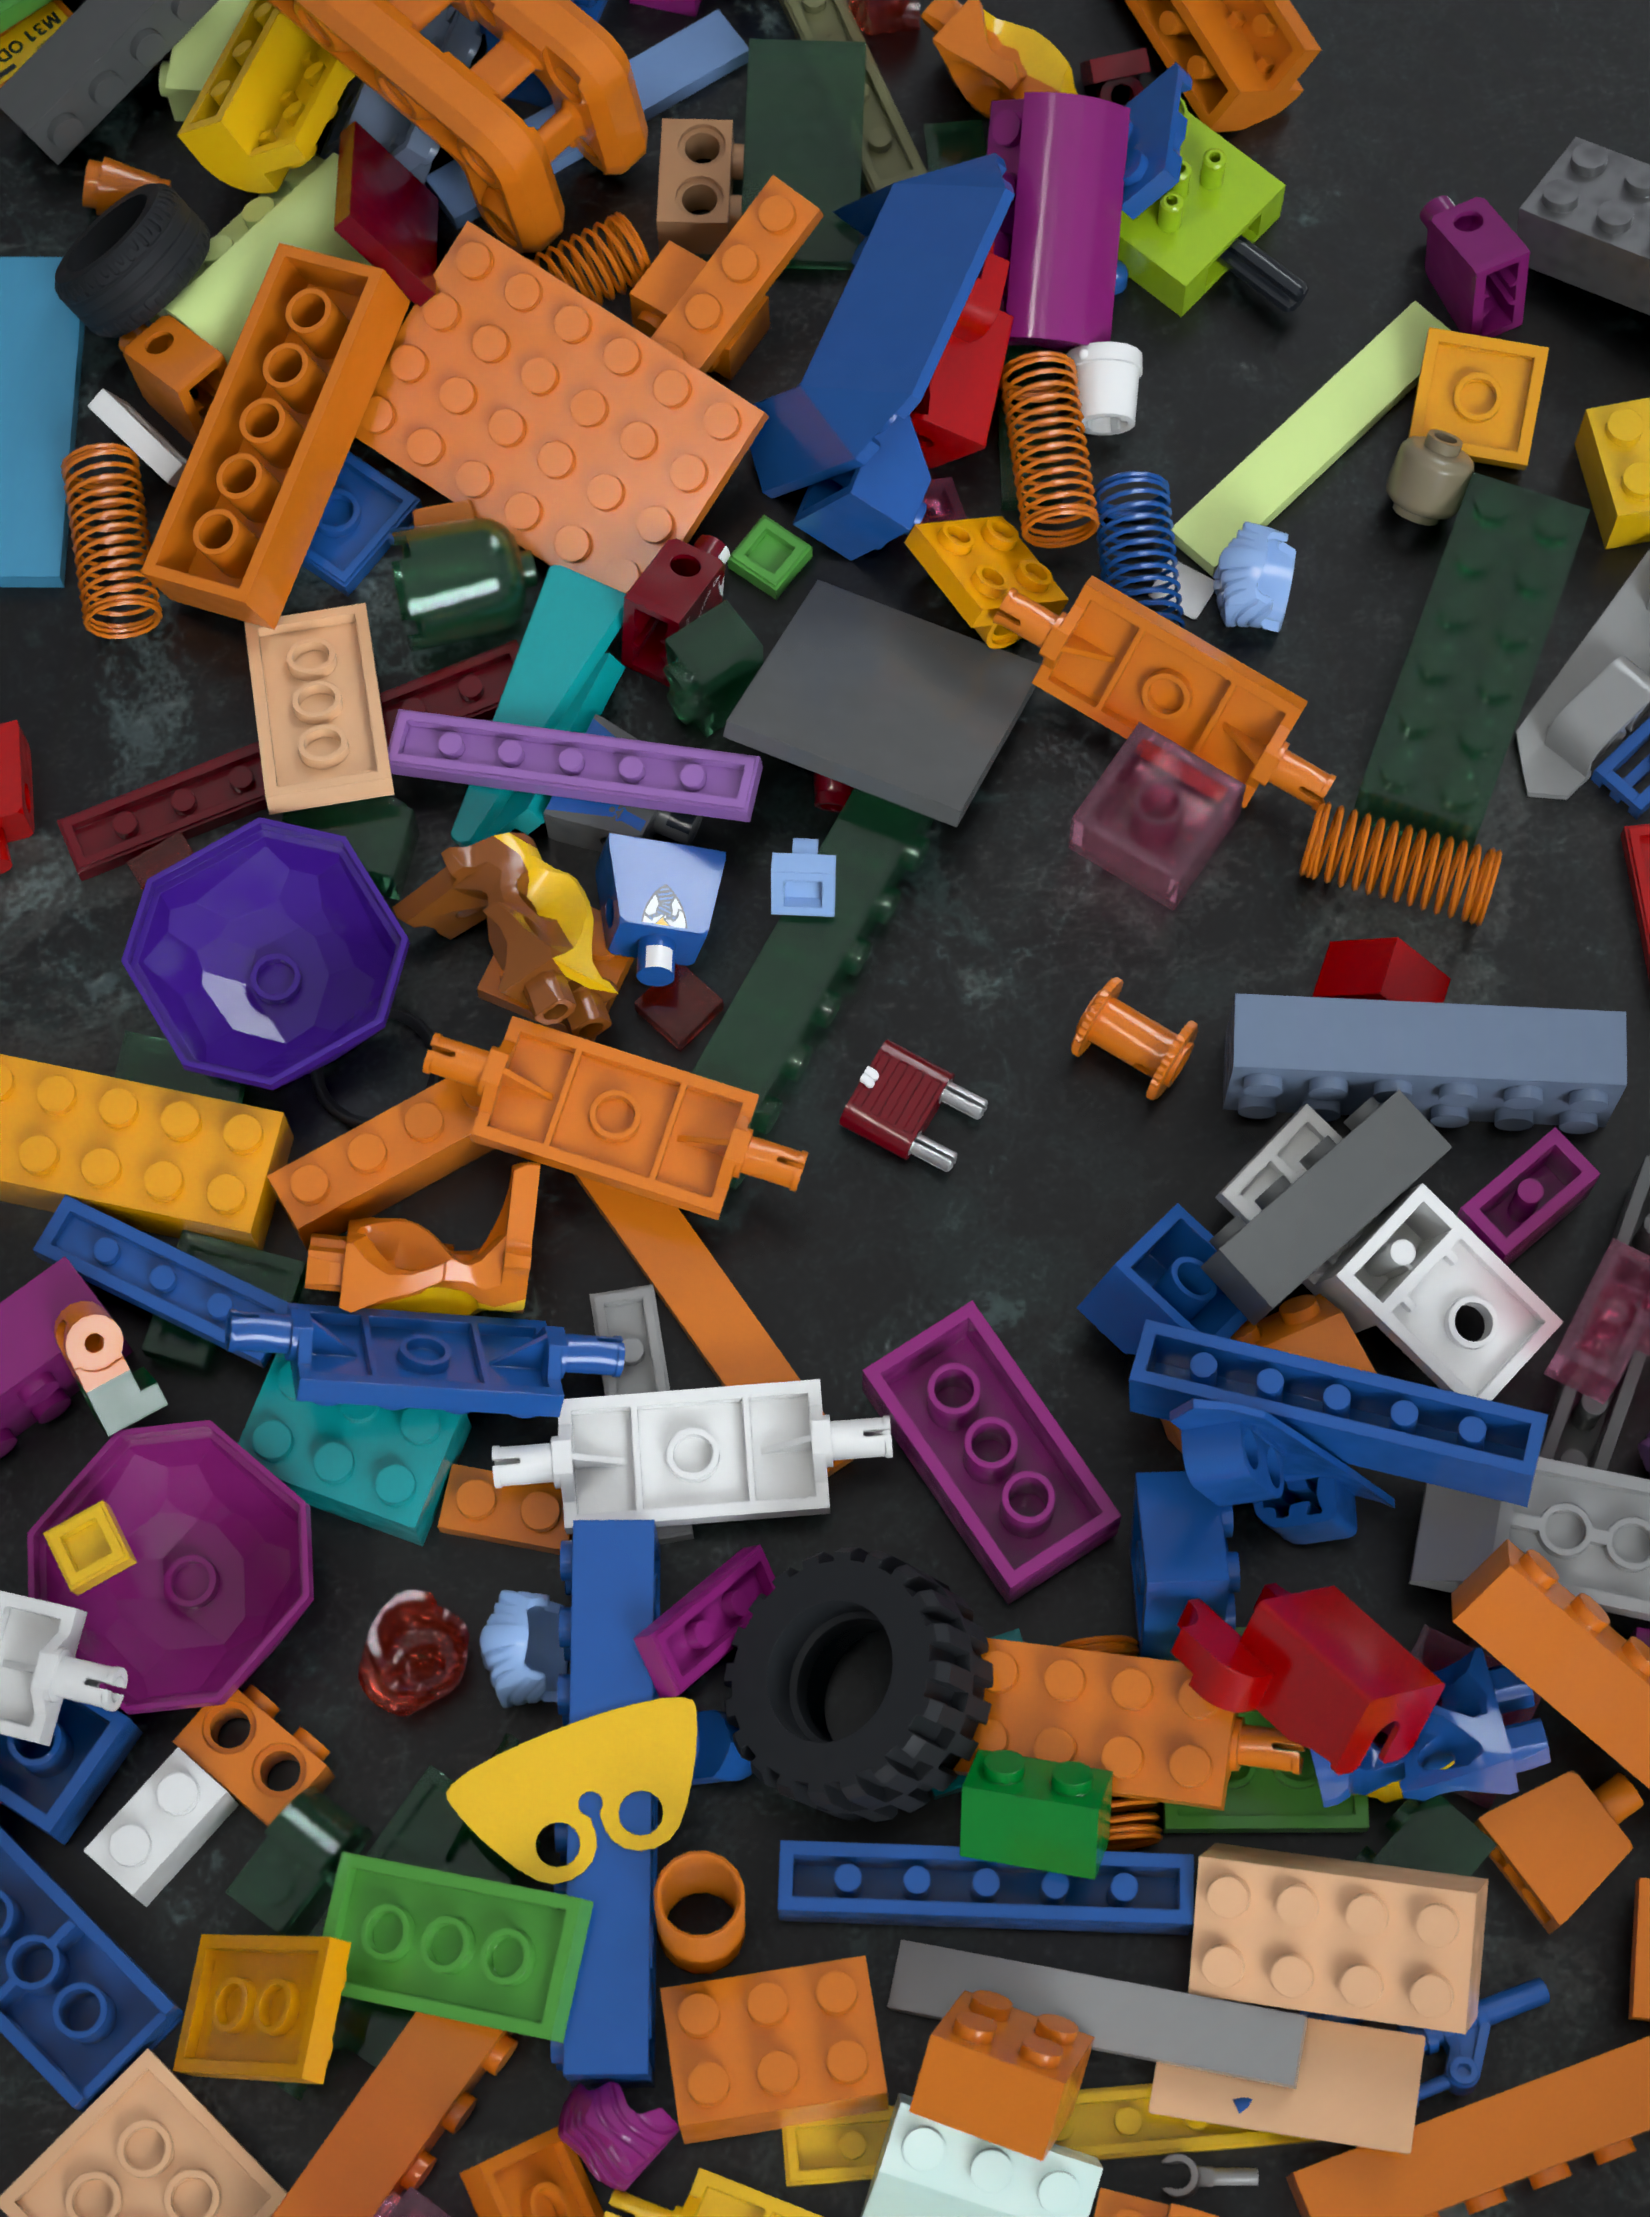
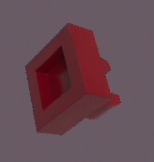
M1146 48L1090 59L1079 63L1083 85L1088 86L1101 83L1097 90L1096 98L1112 102L1111 92L1117 85L1124 86L1128 90L1130 101L1144 89L1140 81L1133 76L1151 71Z

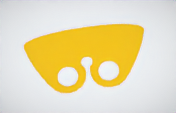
M684 1697L659 1698L603 1712L545 1733L504 1751L466 1772L450 1786L446 1792L447 1800L460 1818L482 1841L516 1869L540 1882L557 1884L570 1881L582 1874L592 1863L597 1849L596 1832L591 1818L582 1814L578 1807L581 1795L586 1792L593 1791L602 1798L603 1806L600 1811V1817L605 1831L613 1842L630 1850L644 1851L654 1849L672 1838L681 1824L688 1803L696 1757V1705L693 1700ZM633 1792H650L662 1804V1821L657 1829L650 1834H631L624 1829L620 1822V1804L626 1796ZM557 1822L570 1825L575 1829L580 1839V1849L576 1858L571 1863L561 1867L549 1866L544 1863L538 1856L535 1845L540 1831L547 1825Z

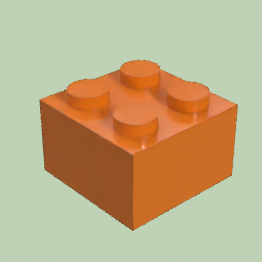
M964 1990L930 2035L909 2112L1043 2162L1073 2114L1095 2037L1078 2031L1079 2028L1074 2022L1062 2016L1042 2014L1038 2017L1013 2007V2003L1001 1994L987 1990H977L973 1993Z

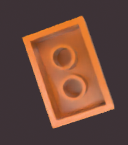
M866 1955L660 1988L678 2122L684 2145L777 2130L785 2126L889 2110L888 2091Z

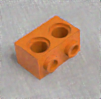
M250 1684L243 1693L237 1690L223 1705L202 1707L172 1742L282 1839L335 1778V1775L323 1762L331 1752L301 1726L293 1735L286 1731L273 1719L280 1712V1708L260 1690ZM234 1718H244L250 1721V1733L241 1745L234 1748L219 1746L218 1734L221 1727L227 1721ZM285 1760L298 1762L300 1764V1776L293 1787L285 1791L269 1789L268 1775L277 1763Z

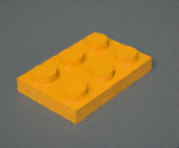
M201 1934L173 2071L194 2077L323 2084L327 2063L333 2049L332 2038L341 1993L347 1979L346 1968L351 1943L333 1937Z

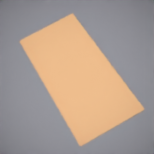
M1307 2018L1308 2022L1296 2089L1156 2062L1149 2113L1410 2154L1426 2038L1423 2035ZM1242 2097L1252 2099L1249 2107L1240 2114L1232 2100Z

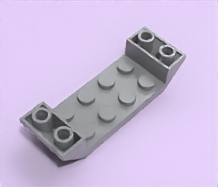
M1539 1457L1528 1507L1429 1483L1425 1484L1409 1584L1452 1593L1506 1539H1509L1524 1553L1529 1549H1533L1541 1554L1557 1571L1559 1575L1558 1582L1575 1597L1580 1593H1585L1595 1600L1605 1612L1650 1621L1649 1479Z

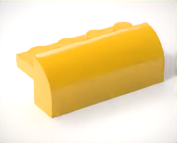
M250 0L177 136L205 169L226 184L252 193L266 194L278 192L289 169L303 166L315 155L318 148L316 143L326 124L337 113V103L345 87L356 75L267 0Z

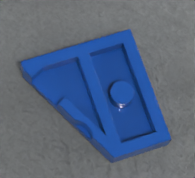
M1177 62L1125 105V107L1131 108L1126 168L1123 177L1122 211L1132 220L1168 192L1180 179L1182 164L1180 147L1185 139L1187 118L1179 112L1181 93L1192 89L1193 80Z

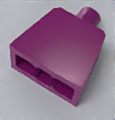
M1438 196L1429 201L1420 212V220L1427 228L1425 270L1427 277L1461 333L1492 338L1522 325L1530 258L1528 247L1485 198L1475 197L1456 206L1448 196Z

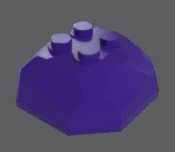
M258 817L147 879L121 962L184 1070L275 1090L336 1060L385 1028L410 942L346 836Z

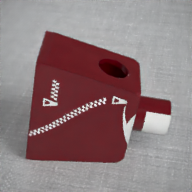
M704 534L699 536L693 546L677 538L669 539L624 597L621 664L674 690L676 689L717 620L722 608L725 563L730 557V552L721 540Z

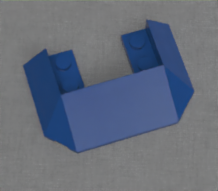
M996 153L892 183L833 211L835 215L866 238L859 244L853 254L852 264L855 267L801 383L792 389L753 404L769 416L750 446L762 492L773 499L865 466L881 448L880 441L874 437L884 432L898 415L905 420L922 401L1015 196L1012 184L1002 178V175L1007 171L1005 160Z

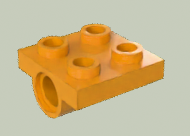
M1003 516L915 524L904 542L968 625L976 630L991 649L1008 647L1022 638L1000 624L996 625L992 622L995 614L998 611L1000 612L1001 609L999 607L1012 587L1057 615H1060L1069 601V598L1053 580L1049 569L1036 559L1020 539L1016 528L1006 521Z

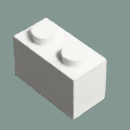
M177 1747L83 1851L133 1897L147 1907L239 1804L219 1783Z

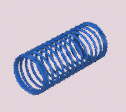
M1128 471L1106 477L1094 487L1095 492L1093 494L1097 501L1095 509H1097L1100 522L1096 540L1099 546L1097 551L1100 558L1099 566L1102 571L1100 574L1101 580L1129 597L1154 592L1167 593L1168 595L1161 598L1137 602L1144 606H1170L1156 613L1171 619L1170 621L1173 623L1178 621L1179 626L1184 628L1185 622L1181 618L1184 611L1180 606L1183 600L1181 594L1178 593L1181 589L1180 583L1177 581L1180 576L1178 569H1176L1178 560L1174 556L1177 552L1176 546L1173 544L1176 538L1174 532L1171 531L1174 524L1170 519L1173 513L1169 507L1171 499L1168 481L1160 475L1148 471ZM1149 482L1163 488L1162 491L1149 487L1131 488L1116 492L1106 497L1103 501L1099 499L1100 495L1107 489L1123 483ZM1134 493L1158 494V496L1151 500H1134L1118 505L1107 503L1120 496ZM1163 511H1166V514H1167V515L1164 516L1163 514H1160V513H1162ZM1106 517L1114 519L1107 524L1103 521ZM1151 517L1162 519L1157 523L1148 525H1135L1131 527L1113 526L1122 521L1144 520ZM1167 522L1168 528H1165L1162 525ZM1107 529L1115 531L1109 536L1104 533ZM1149 530L1162 531V533L1153 537H1139L1130 540L1115 538L1125 533H1138ZM1169 536V540L1163 539V537ZM1108 542L1116 543L1111 548L1106 546ZM1151 542L1164 544L1155 549L1133 552L1117 551L1128 545H1141ZM1170 547V550H1171L1170 553L1167 552V551H1164L1165 549H1167V548ZM1110 554L1118 556L1112 561L1107 558ZM1150 555L1166 556L1154 562L1118 563L1127 558ZM1170 559L1172 561V565L1165 563ZM1112 566L1120 568L1113 573L1108 570ZM1152 567L1166 569L1156 574L1136 577L1120 575L1130 570L1149 569ZM1173 572V578L1170 576H1166L1167 574ZM1112 579H1117L1121 581L1115 585H1112L1110 583ZM1168 581L1155 587L1139 589L1122 588L1134 582ZM1174 584V590L1168 588L1169 586ZM1173 597L1176 598L1175 603L1173 601H1168ZM1177 609V615L1170 613Z

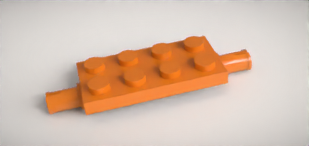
M1093 575L1085 583L1069 613L1063 611L1059 616L1012 587L999 607L1001 609L1000 612L998 611L994 616L993 623L996 625L1000 624L1041 648L1038 655L1043 657V662L1032 684L1243 808H1246L1259 784L1265 787L1269 782L1311 807L1310 809L1316 812L1318 805L1321 804L1337 777L1332 773L1330 775L1288 750L1290 743L1285 740L1307 705V700Z
M512 1016L501 1045L499 1047L492 1046L490 1051L444 1037L437 1032L432 1037L430 1046L433 1047L432 1050L427 1051L422 1072L435 1074L478 1088L477 1095L482 1096L479 1111L470 1133V1140L472 1142L715 1220H719L732 1178L739 1179L741 1173L789 1188L793 1192H796L809 1152L799 1151L753 1136L754 1129L749 1127L758 1103V1094Z
M987 1638L989 1644L988 1652L981 1654L982 1659L993 1664V1687L985 1688L984 1701L991 1703L987 1724L979 1723L972 1740L979 1744L970 1761L961 1758L953 1769L958 1775L967 1776L978 1749L988 1751L1010 1750L1024 1757L1059 1763L1076 1761L1084 1763L1090 1768L1113 1771L1112 1796L1224 1811L1227 1786L1232 1771L1238 1772L1241 1765L1289 1771L1300 1775L1304 1758H1300V1752H1305V1747L1288 1740L1276 1728L1246 1724L1245 1717H1239V1713L1222 1710L1205 1701L1188 1685L1193 1673L1181 1662Z

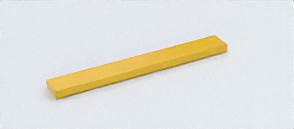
M1153 2083L1080 2089L1073 2114L1054 2144L1097 2157L1099 2161L1323 2141L1149 2113V2104ZM889 2106V2110L783 2127L786 2187L872 2180L894 2106Z

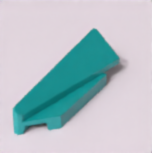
M560 565L550 566L492 721L586 733L595 714L601 715L626 668L610 653H605L623 626L624 597L626 594ZM468 785L451 831V838L460 847H468L491 836L511 832L513 829L528 835L545 822L543 813L552 796Z

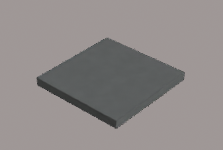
M817 580L726 720L723 737L957 827L1035 690L1036 686L1032 684V681L1041 664L1002 649H991L984 642Z

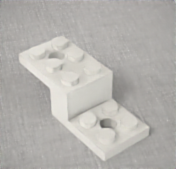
M1305 1104L1298 1109L1215 1198L1234 1217L1239 1215L1248 1224L1262 1211L1254 1201L1282 1175L1291 1184L1300 1178L1307 1170L1299 1161L1325 1137L1329 1136L1336 1144L1343 1138L1308 1104ZM1423 1183L1401 1193L1302 1282L1314 1296L1321 1294L1340 1309L1354 1333L1376 1325L1440 1389L1490 1401L1496 1397L1563 1323ZM1463 1305L1477 1309L1484 1319V1333L1477 1342L1464 1339L1456 1329L1455 1316Z

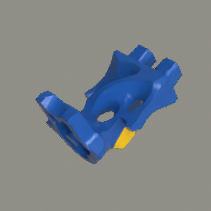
M1473 1649L1462 1659L1439 1671L1433 1672L1445 1683V1688L1439 1699L1443 1700L1441 1707L1435 1705L1413 1748L1400 1760L1386 1764L1378 1758L1381 1749L1372 1742L1360 1766L1354 1772L1338 1776L1330 1768L1331 1763L1310 1749L1324 1808L1338 1805L1349 1798L1350 1795H1365L1387 1803L1403 1798L1426 1801L1434 1796L1452 1791H1475L1509 1795L1518 1792L1516 1773L1551 1762L1549 1745L1540 1718L1504 1726L1501 1714L1535 1706L1532 1689L1504 1665L1488 1668L1483 1649Z

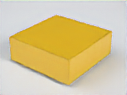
M103 1500L43 1533L70 1591L77 1596L137 1563L110 1505Z

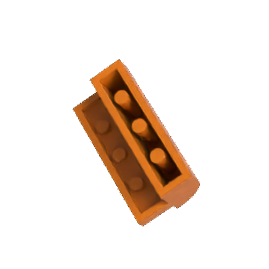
M1125 0L1166 67L1169 69L1177 62L1191 76L1193 80L1192 89L1183 94L1200 121L1215 132L1244 130L1285 109L1304 91L1297 79L1322 50L1290 0Z

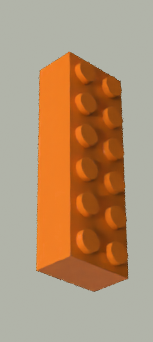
M282 243L278 244L140 572L172 601L275 630L411 302L384 269Z

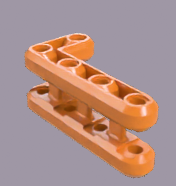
M267 0L457 161L466 175L476 206L485 223L505 245L520 254L543 251L563 232L565 207L551 162L569 145L571 148H577L604 175H621L646 154L648 127L629 59L614 37L571 0ZM449 5L453 6L471 22H479L500 40L470 69L449 51L443 53L419 33ZM532 72L549 91L555 108V113L537 130L535 127H528L511 108L502 102Z

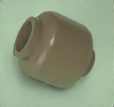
M1433 429L1428 431L1427 436H1412L1401 443L1386 480V493L1394 502L1393 509L1397 514L1411 522L1433 526L1438 524L1439 519H1448L1459 512L1474 475V463L1468 454L1461 450L1463 442L1458 437L1445 431Z

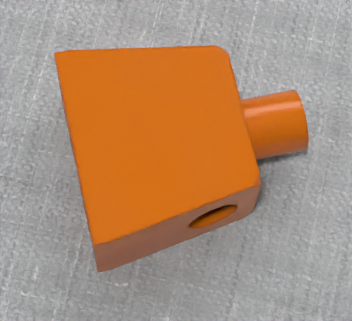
M171 315L161 316L149 327L143 324L132 332L120 336L119 348L123 352L142 396L148 404L194 446L228 364L220 351ZM193 387L198 391L197 400L191 396L189 391Z
M1572 1770L1486 1812L1469 1828V1831L1548 1934H1551L1573 1915L1634 1848L1618 1824L1640 1809L1644 1803L1633 1784L1621 1773L1615 1774L1592 1792L1579 1774Z

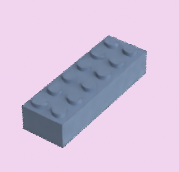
M1235 993L1224 1038L1223 1109L1238 1110L1239 1115L1253 1119L1269 1118L1276 1115V1112L1296 1113L1300 1107L1308 1104L1326 1122L1339 1119L1341 1115H1352L1372 1096L1382 1105L1395 1092L1400 1090L1426 1119H1430L1431 1124L1438 1127L1456 1128L1467 1125L1469 1121L1494 1122L1495 1127L1507 1131H1521L1531 1128L1533 1124L1559 1125V1130L1565 1133L1585 1134L1596 1131L1598 1127L1606 1126L1627 1086L1626 1012Z

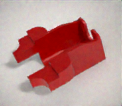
M994 242L922 401L910 413L928 468L938 467L986 447L1014 320L1012 315L999 310L1010 261L994 254Z
M1276 1583L1264 1585L1253 1607L1255 1611L1242 1637L1200 1598L1188 1600L1177 1623L1181 1631L1170 1652L1193 1673L1188 1685L1205 1701L1222 1710L1235 1713L1257 1710L1288 1740L1312 1749L1331 1763L1330 1768L1338 1776L1354 1772L1360 1766L1379 1731L1389 1735L1378 1756L1383 1763L1397 1761L1405 1756L1413 1748L1445 1688V1683L1334 1585L1294 1594L1286 1591Z

